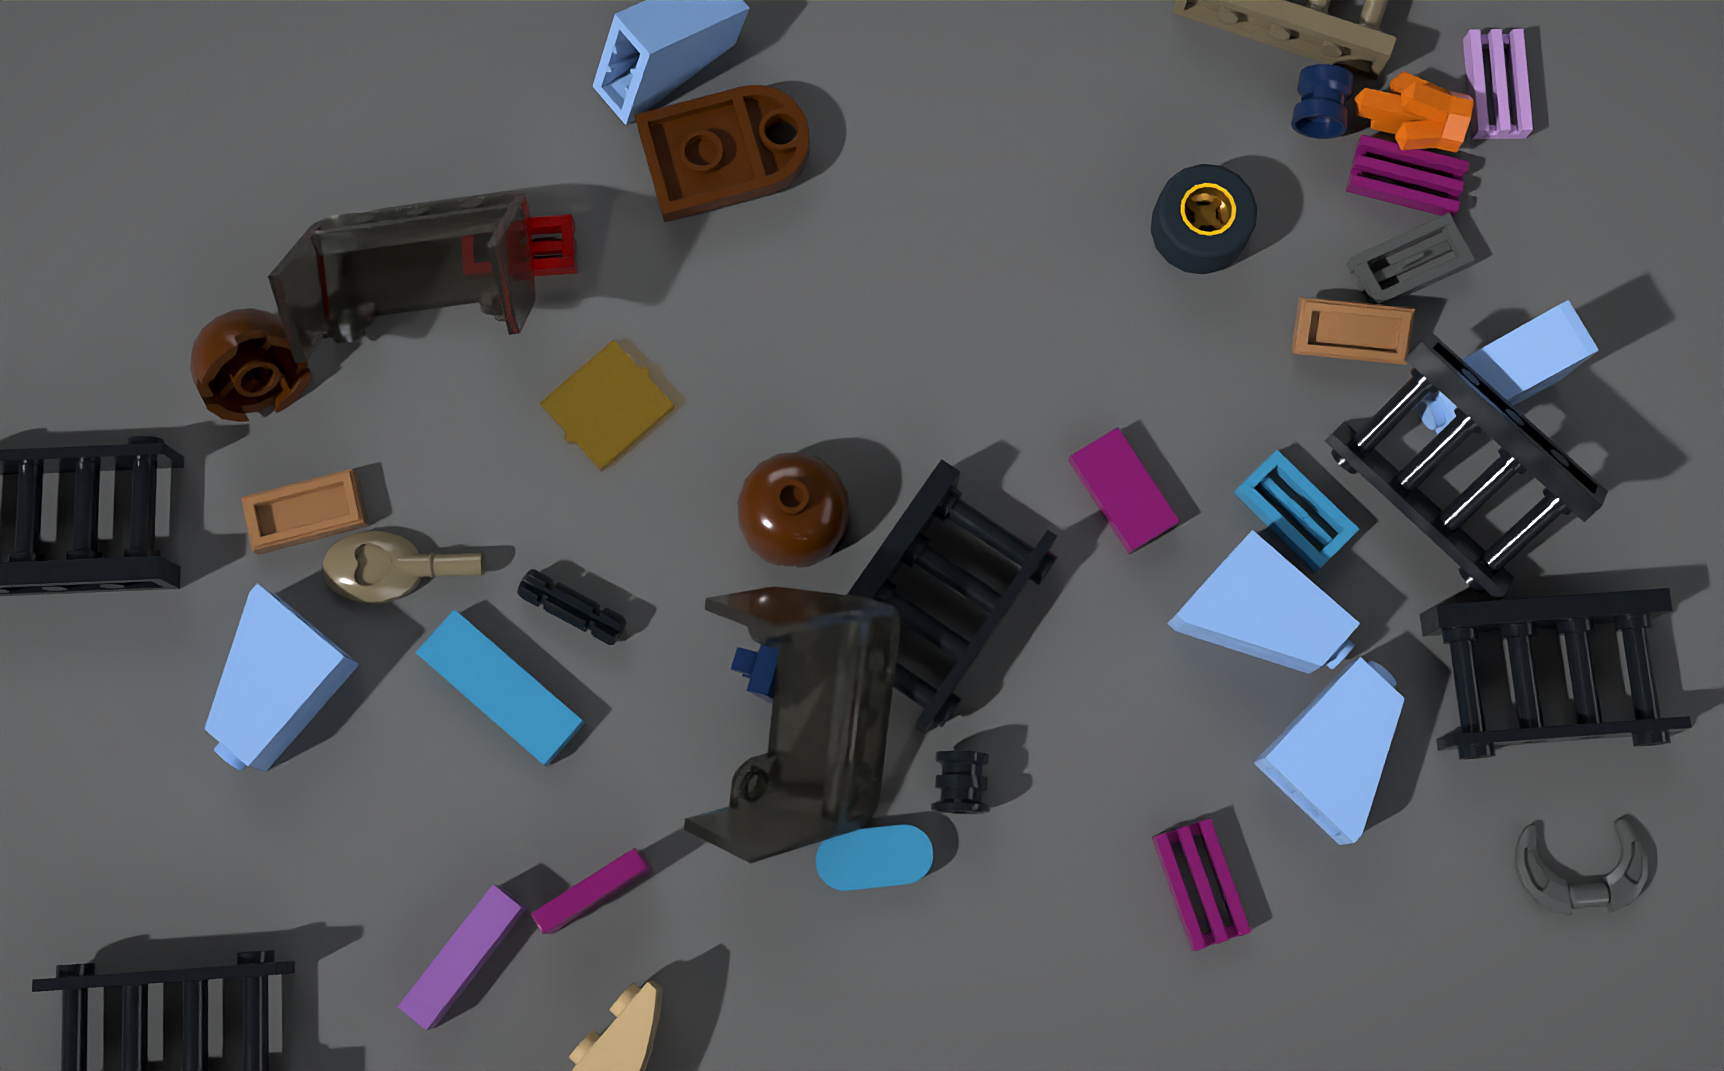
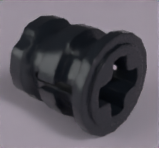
M956 750L936 752V762L941 764L942 775H936L935 788L941 789L940 800L931 804V810L950 814L989 813L990 806L981 801V791L987 790L988 781L987 777L982 776V766L988 764L989 754Z

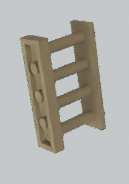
M1176 0L1172 11L1173 14L1325 64L1340 66L1352 73L1373 80H1377L1389 60L1397 38L1383 33L1379 29L1389 0H1365L1358 23L1331 16L1327 12L1331 0H1308L1306 6L1286 0Z

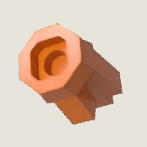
M1405 71L1391 80L1390 93L1364 88L1353 100L1356 116L1368 118L1373 130L1396 134L1395 139L1401 151L1437 148L1456 153L1464 141L1471 120L1474 102L1470 95L1448 91Z

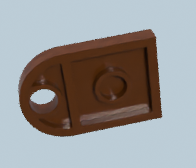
M741 86L634 115L664 223L778 192L790 185L800 175L809 156V127L802 109L790 96L769 86ZM777 123L790 124L797 131L795 138L786 144L771 142L767 138L766 133L772 125Z

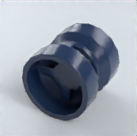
M1315 64L1302 69L1297 85L1301 102L1296 104L1293 109L1291 121L1293 130L1306 137L1316 139H1331L1343 135L1347 130L1349 118L1348 110L1344 105L1353 93L1355 80L1353 74L1345 68L1330 64Z

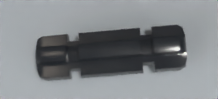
M530 569L525 574L518 587L517 593L522 599L537 607L541 604L544 605L543 609L546 612L584 632L588 629L591 630L593 637L608 645H614L624 631L626 620L622 615L607 607L601 610L597 602L560 582L554 585L550 577L535 569Z

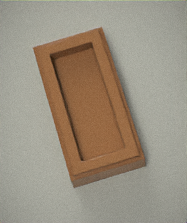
M1299 296L1291 352L1301 355L1406 365L1407 361L1405 358L1408 356L1415 309L1404 306Z
M353 469L241 497L251 548L258 555L369 526L358 474Z

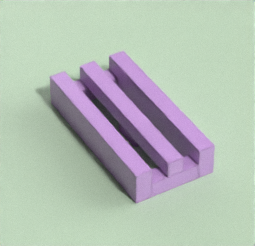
M1480 29L1469 30L1463 39L1467 92L1474 100L1470 120L1472 140L1526 139L1533 131L1524 29H1512L1509 34H1502V29H1491L1488 34H1481ZM1482 49H1489L1491 89L1492 97L1494 98L1496 125H1489ZM1504 49H1507L1513 124L1510 121Z

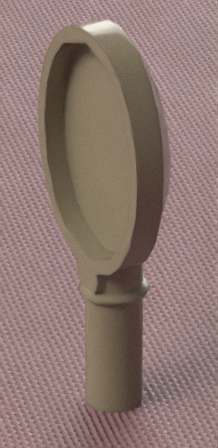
M367 531L347 536L336 542L326 553L322 563V573L328 586L345 599L363 604H382L401 599L411 593L420 584L422 577L430 576L434 579L436 576H482L485 574L486 564L484 553L436 554L431 552L430 554H421L413 543L402 536L385 531Z

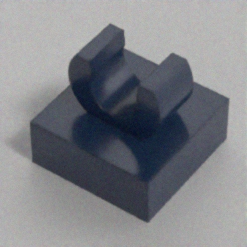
M764 635L759 652L737 647L731 670L743 673V677L750 679L746 691L768 703L789 708L806 653L784 639Z

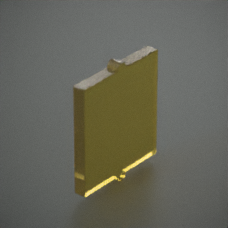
M614 340L539 403L565 432L564 439L568 444L575 443L601 472L675 408L674 404L649 379L650 372L648 368H639Z

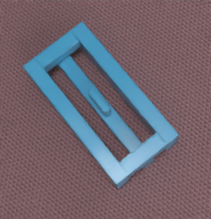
M1278 450L1269 456L1233 492L1314 572L1319 570L1359 530ZM1272 470L1338 533L1333 539L1300 505L1292 500L1267 476ZM1256 485L1322 548L1320 552L1254 489Z

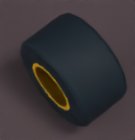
M1199 164L1182 169L1167 181L1152 212L1150 231L1156 249L1169 264L1184 272L1204 275L1223 270L1238 259L1256 227L1257 205L1253 192L1240 175L1223 166ZM1201 227H1202V228H1207V227H1209V229H1206V230H1201L1200 228H1201Z

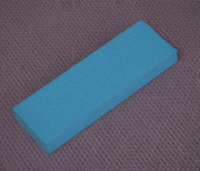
M455 609L415 652L546 767L586 723Z

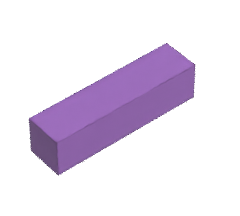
M493 884L397 1007L425 1030L434 1029L528 907L502 886Z

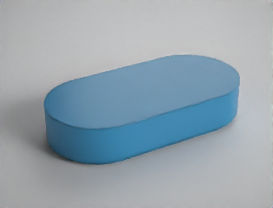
M901 824L839 831L829 835L820 844L816 853V869L820 878L829 887L839 891L907 885L917 882L927 874L933 862V847L928 836L922 830L912 825Z

